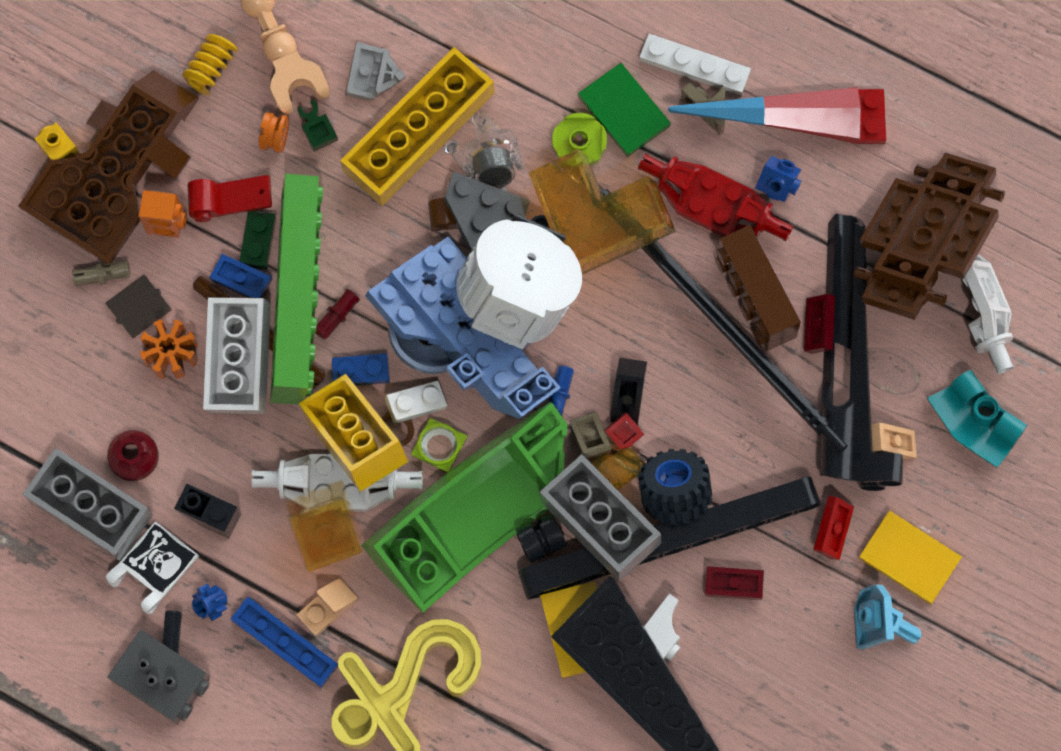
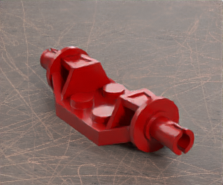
M646 153L643 156V160L640 161L638 170H642L659 179L660 183L657 190L661 193L663 192L677 215L722 237L746 227L747 225L739 224L741 219L757 224L756 227L751 226L757 238L761 232L766 231L786 242L793 230V225L772 216L771 211L774 205L772 203L767 204L753 189L704 165L678 161L679 158L676 156L665 164ZM669 181L682 190L680 195L668 185Z

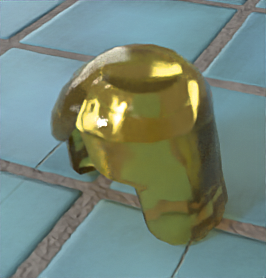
M624 448L614 455H601L593 461L592 465L619 490L638 477L643 463L635 451L631 448Z

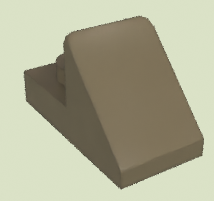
M690 82L682 89L681 100L686 104L725 101V87L710 100H708L709 97L702 88L698 86L695 88ZM700 116L719 135L724 132V119Z
M596 412L569 420L579 446L580 454L588 461L610 454L611 445Z

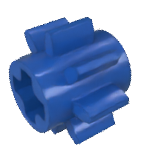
M207 583L197 588V593L192 595L194 598L192 601L193 610L202 619L209 616L211 621L222 616V612L227 609L226 593L217 585L210 588Z

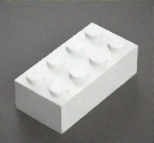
M208 298L203 410L210 413L266 414L271 303L264 298Z

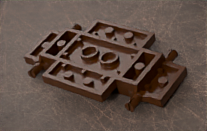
M944 153L940 162L932 166V168L921 166L920 164L916 165L914 175L925 178L922 185L895 178L860 238L862 247L882 253L873 271L858 266L854 272L855 278L868 281V287L862 295L863 303L913 320L917 317L922 306L928 301L944 306L947 295L932 291L938 279V271L964 279L999 217L997 209L980 204L986 197L1002 202V199H1004V190L990 187L996 176V168Z

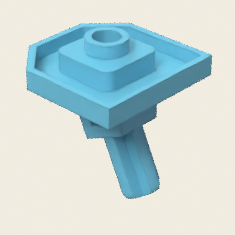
M875 584L860 590L854 606L857 649H867L894 640V634L911 644L918 642L922 635L921 630L902 619L904 614L892 607L891 595L883 585Z

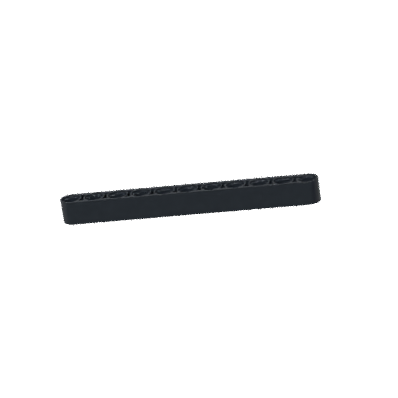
M812 477L798 479L708 508L705 513H699L700 517L698 519H690L689 523L677 522V525H671L670 522H666L665 524L655 525L654 527L661 533V544L639 565L820 506L821 502ZM587 548L552 558L518 571L527 600L539 598L540 595L573 587L611 574Z

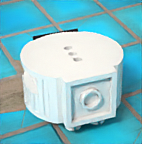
M517 214L514 215L512 220H502L490 225L482 233L476 246L465 260L456 281L459 302L467 316L473 319L471 327L522 350L527 342L534 343L548 337L576 299L582 285V272L578 259L571 248L563 243L566 236Z

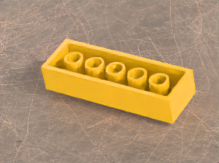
M453 47L340 160L342 171L379 205L383 206L495 94L494 81L459 50Z

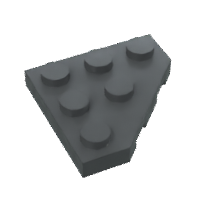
M456 172L451 174L443 198L456 221V226L465 244H468L471 251L476 246L482 233L490 225L502 220H512L515 214L525 218L530 203L528 199Z

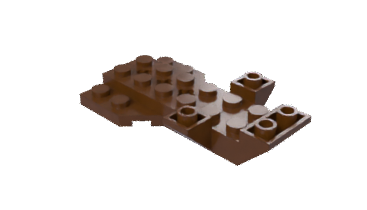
M153 70L131 86L118 107L101 101L86 122L87 125L100 132L86 153L77 154L76 157L48 161L18 207L89 254L111 265L140 222L135 187L151 163L154 167L176 180L191 159L187 153L169 141L168 138L180 120L185 121L199 98ZM108 166H115L117 168L114 173L111 172L110 174L106 170ZM100 188L101 193L98 196H94L91 193L93 189L98 190ZM79 211L84 212L86 215L84 218L78 219L76 213Z

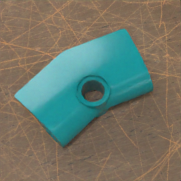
M972 370L961 374L952 381L949 387L927 398L951 436L958 443L996 468L1000 466L1028 426L1008 411L999 407L998 402L988 395ZM987 407L991 410L992 415L988 417L982 416L978 408Z

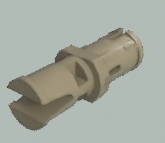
M127 260L115 262L111 265H103L100 262L96 263V266L72 270L75 287L98 282L102 285L106 284L108 280L131 277Z

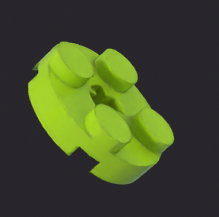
M570 114L554 128L552 135L553 150L558 160L570 167L585 168L599 163L606 150V130L603 125L601 126L589 114ZM576 135H582V138L587 140V143L583 144V146H577L576 143H572V139H576Z

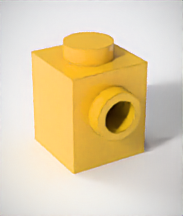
M57 122L52 126L48 125L41 129L38 136L34 138L39 148L50 161L59 158L63 160L76 157L77 154H80L76 145Z

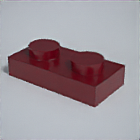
M823 294L806 299L804 352L815 354L833 350L835 296Z
M707 566L705 596L762 600L764 570Z

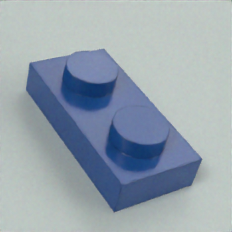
M222 254L210 275V280L247 298H263L272 281V277Z
M387 353L332 358L333 381L346 374L355 386L390 383Z

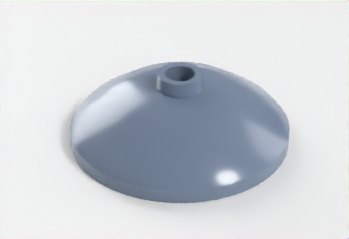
M390 325L388 326L390 344L402 362L414 370L427 374L447 372L445 368L453 363V361L439 345L430 344L428 340H424L427 345H424L420 342L422 339L417 338L412 340L400 338Z

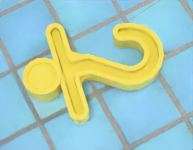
M449 619L431 620L419 625L407 637L393 679L386 685H380L376 682L357 654L353 652L344 653L338 660V667L342 676L359 699L347 700L335 709L332 716V729L337 740L347 748L362 749L369 746L376 739L380 729L395 751H421L418 740L404 720L427 654L437 646H446L456 652L458 663L456 668L448 675L446 685L452 696L462 697L476 684L481 672V649L475 636L464 625Z

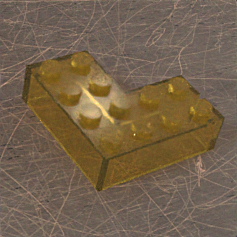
M578 149L556 159L557 165L565 169V171L561 172L559 167L550 162L528 172L550 229L566 236L563 243L574 252L580 264L582 275L676 232L658 185L648 176L603 196L587 155Z

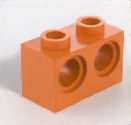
M143 190L138 217L146 233L179 238L181 229L186 227L187 214L184 213L183 204H180L177 195Z

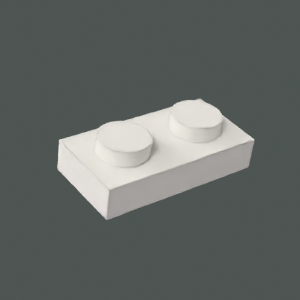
M439 381L391 393L384 398L394 424L442 411L448 406Z

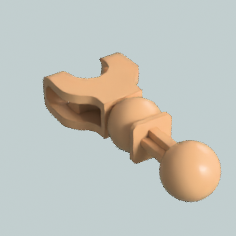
M240 0L243 11L247 15L257 18L264 32L260 35L265 57L273 63L275 70L270 89L281 114L288 116L293 113L290 96L297 87H310L318 99L321 100L330 97L329 86L320 66L312 61L302 59L297 51L296 40L287 33L285 24L278 26L272 13L275 0Z

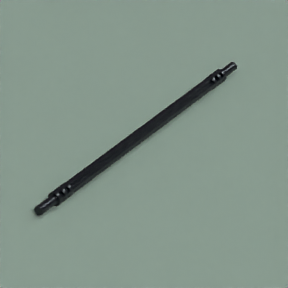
M588 172L583 174L580 181L595 195L596 202L601 205L770 383L818 435L822 434L839 453L843 452L848 445L830 427L831 423L647 232L608 189L604 190Z

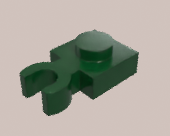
M312 100L310 102L313 110L310 113L303 112L301 106L297 107L299 117L307 122L301 125L315 152L338 141V137L327 115L324 114L318 117V105Z

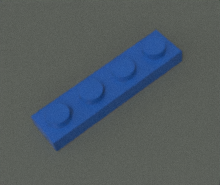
M249 597L244 600L230 618L233 623L321 689L338 668V663Z

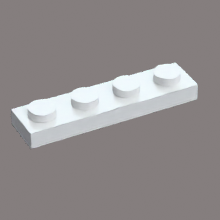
M650 33L639 61L719 89L725 87V91L742 96L751 72L749 67Z

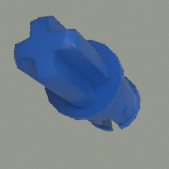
M568 366L558 367L555 381L561 388L550 396L548 403H553L561 416L566 399H570L568 392L574 370Z

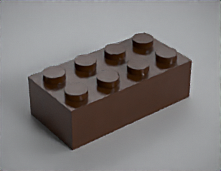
M748 225L720 238L717 249L718 257L715 258L716 264L721 273L726 272L730 280L728 286L732 295L739 297L742 303L740 309L745 320H751L755 328L753 335L759 345L763 344L766 351H769L797 338L801 321L751 226Z

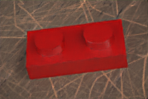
M828 496L813 550L831 560H840L854 506L838 497Z

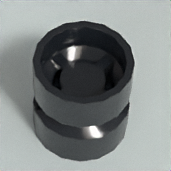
M553 514L538 519L536 526L529 523L515 530L530 564L544 558L546 551L553 554L567 547Z

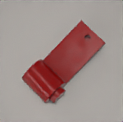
M269 175L218 184L209 179H195L187 184L189 216L195 218L196 222H209L214 217L272 207Z

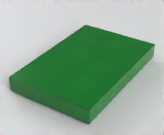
M621 62L578 93V98L601 126L603 125L606 132L627 158L671 126V122Z

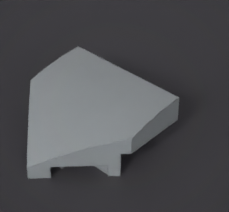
M357 42L345 96L372 101L401 82L406 76L390 57L387 48L384 50L383 48Z

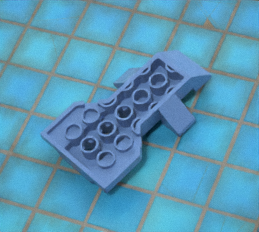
M449 236L435 246L430 245L392 271L388 278L368 290L365 295L366 298L400 338L408 340L417 338L428 340L430 344L439 345L453 361V363L445 368L449 375L463 391L475 388L492 409L521 419L560 390L561 387L545 368L541 367L538 370L523 353L531 343L527 342L522 350L471 327L473 319L468 317L463 310L456 290L458 273L467 258Z

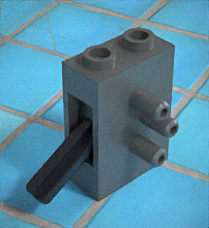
M171 610L165 612L162 643L140 629L107 678L178 725L180 720L184 722L193 710L191 704L196 697H202L208 689L210 676L179 655L182 613Z

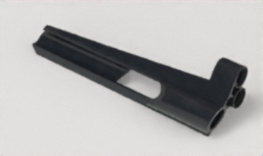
M836 213L828 223L826 294L835 296L833 350L824 352L822 415L831 423L830 427L848 446L843 452L839 453L821 434L820 476L858 481L862 490L881 491L885 490L886 486H900L903 484L902 454L873 453L867 315L866 304L862 300V295L866 290V281L854 277V272L858 266L867 269L866 247H862L860 243V238L865 231V225L856 216L839 215ZM835 343L851 350L850 398L845 404L840 406L833 405Z

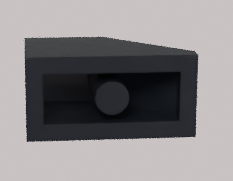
M619 358L610 422L613 423L626 412L638 426L647 361Z

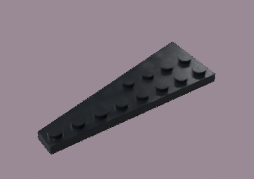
M609 576L551 638L665 751H720L620 586L612 576Z

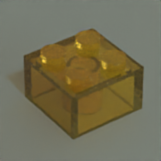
M338 496L286 515L304 567L308 572L362 553L342 497Z

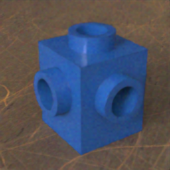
M771 156L763 167L755 189L766 193L773 200L785 202L790 194L795 196L802 181L798 179L801 169L789 160Z

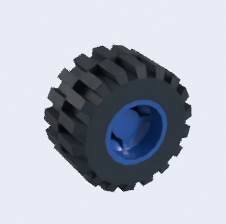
M668 449V452L663 453L661 451L656 453V457L651 456L648 458L647 464L641 466L638 480L644 510L646 513H649L652 519L658 518L659 522L663 524L666 522H670L671 525H677V522L685 524L689 523L690 519H698L700 517L699 513H705L708 510L707 506L711 505V496L713 495L709 468L702 457H697V453L693 451L687 453L686 449H680L679 451Z

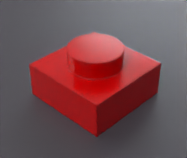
M626 412L604 430L622 452L626 451L645 435Z

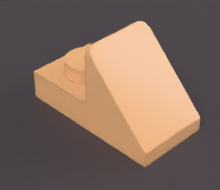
M880 422L871 424L873 453L902 454L903 459L917 458L914 430Z
M340 578L316 591L318 596L296 614L315 637L321 634L359 600Z

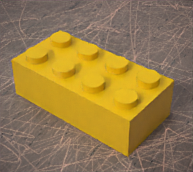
M346 374L298 403L308 425L360 492L408 462L400 441Z

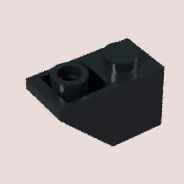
M186 484L174 507V510L195 523L227 539L230 538L241 516L237 506L189 484Z

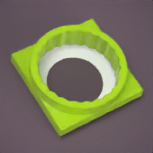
M430 418L421 432L411 456L448 473L468 436L447 424ZM444 435L450 439L452 451L449 456L444 459H435L430 456L427 451V444L433 436Z

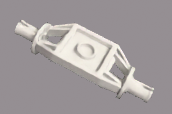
M978 254L966 277L962 279L965 285L971 289L973 306L981 313V316L968 326L977 343L976 352H989L997 374H1002L1014 368L1005 348V345L1014 338L1012 333H1008L1012 312L991 263Z
M309 454L288 462L281 460L277 471L252 470V488H277L280 499L287 498L308 511L367 512L388 499L394 500L397 488L423 489V471L397 472L396 469L360 492L331 454ZM287 486L303 488L304 493L289 490ZM388 487V490L371 493L373 488Z

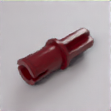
M346 289L345 293L333 307L329 306L327 308V314L316 326L318 337L326 340L341 322L344 323L346 321L345 317L360 301L354 292Z

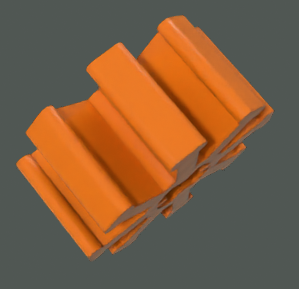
M160 319L153 323L160 334L158 339L148 335L147 332H143L140 338L145 348H152L145 352L140 351L145 365L149 367L150 364L156 362L152 369L155 375L162 379L165 378L164 374L169 364H172V372L176 379L184 377L185 374L178 361L188 362L192 367L198 361L193 350L187 351V349L192 347H198L193 333L190 331L187 335L182 336L183 333H186V329L183 323L176 319L173 321L174 325L170 334L166 333L167 328L163 320ZM173 345L174 350H168L167 353H165L164 349H170Z

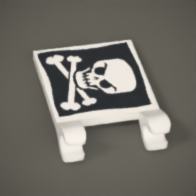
M155 521L120 563L106 575V579L112 587H117L128 572L152 591L141 603L142 610L151 615L162 599L198 559L199 555Z

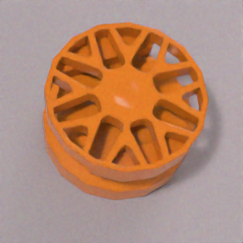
M265 112L260 127L262 128L261 135H259L260 150H268L270 148L274 152L282 153L288 136L289 117L286 115L276 117L274 113Z

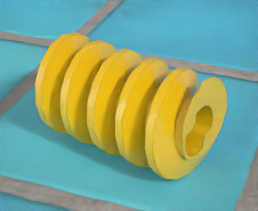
M208 34L205 37L206 43L200 45V51L194 54L195 60H191L188 63L189 69H185L182 73L185 81L203 95H210V92L205 88L206 85L210 87L216 86L211 77L221 78L217 68L227 69L226 64L222 60L232 61L233 57L228 51L238 52V48L232 42L215 34Z

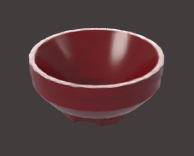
M137 430L122 432L109 445L107 452L108 464L113 473L123 480H142L148 477L158 464V447L154 440L144 432ZM130 444L136 445L139 449L138 455L131 460L125 459L122 454L123 449Z

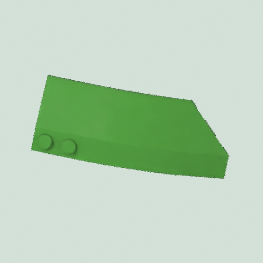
M549 402L494 438L441 477L399 511L361 546L376 566L421 612L426 611L467 573L515 536L516 529L529 523L531 524L549 511L541 503L540 491L563 471L565 457L563 443L564 436H567L568 424L553 403Z

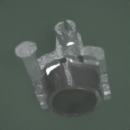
M480 111L481 116L475 113L471 120L475 126L476 138L469 141L463 147V152L460 150L456 140H450L445 144L444 152L454 158L464 170L465 176L493 187L501 188L514 180L516 175L514 165L518 170L524 169L517 137L510 129L500 130L492 117L488 116L486 112ZM509 143V150L501 147H492L498 144Z

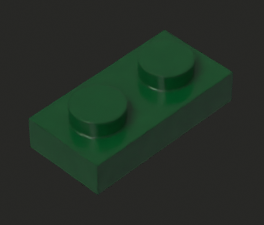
M248 211L240 262L252 268L268 270L276 224L275 214Z

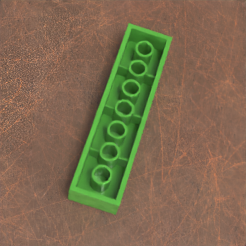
M285 174L281 194L270 403L299 405L298 403L303 401L306 396H311V389L313 388L314 371L309 370H312L315 359V344L310 343L314 342L317 326V317H315V309L318 303L316 286L319 279V264L317 263L321 245L319 229H321L322 212H320V207L323 200V186H318L319 176Z

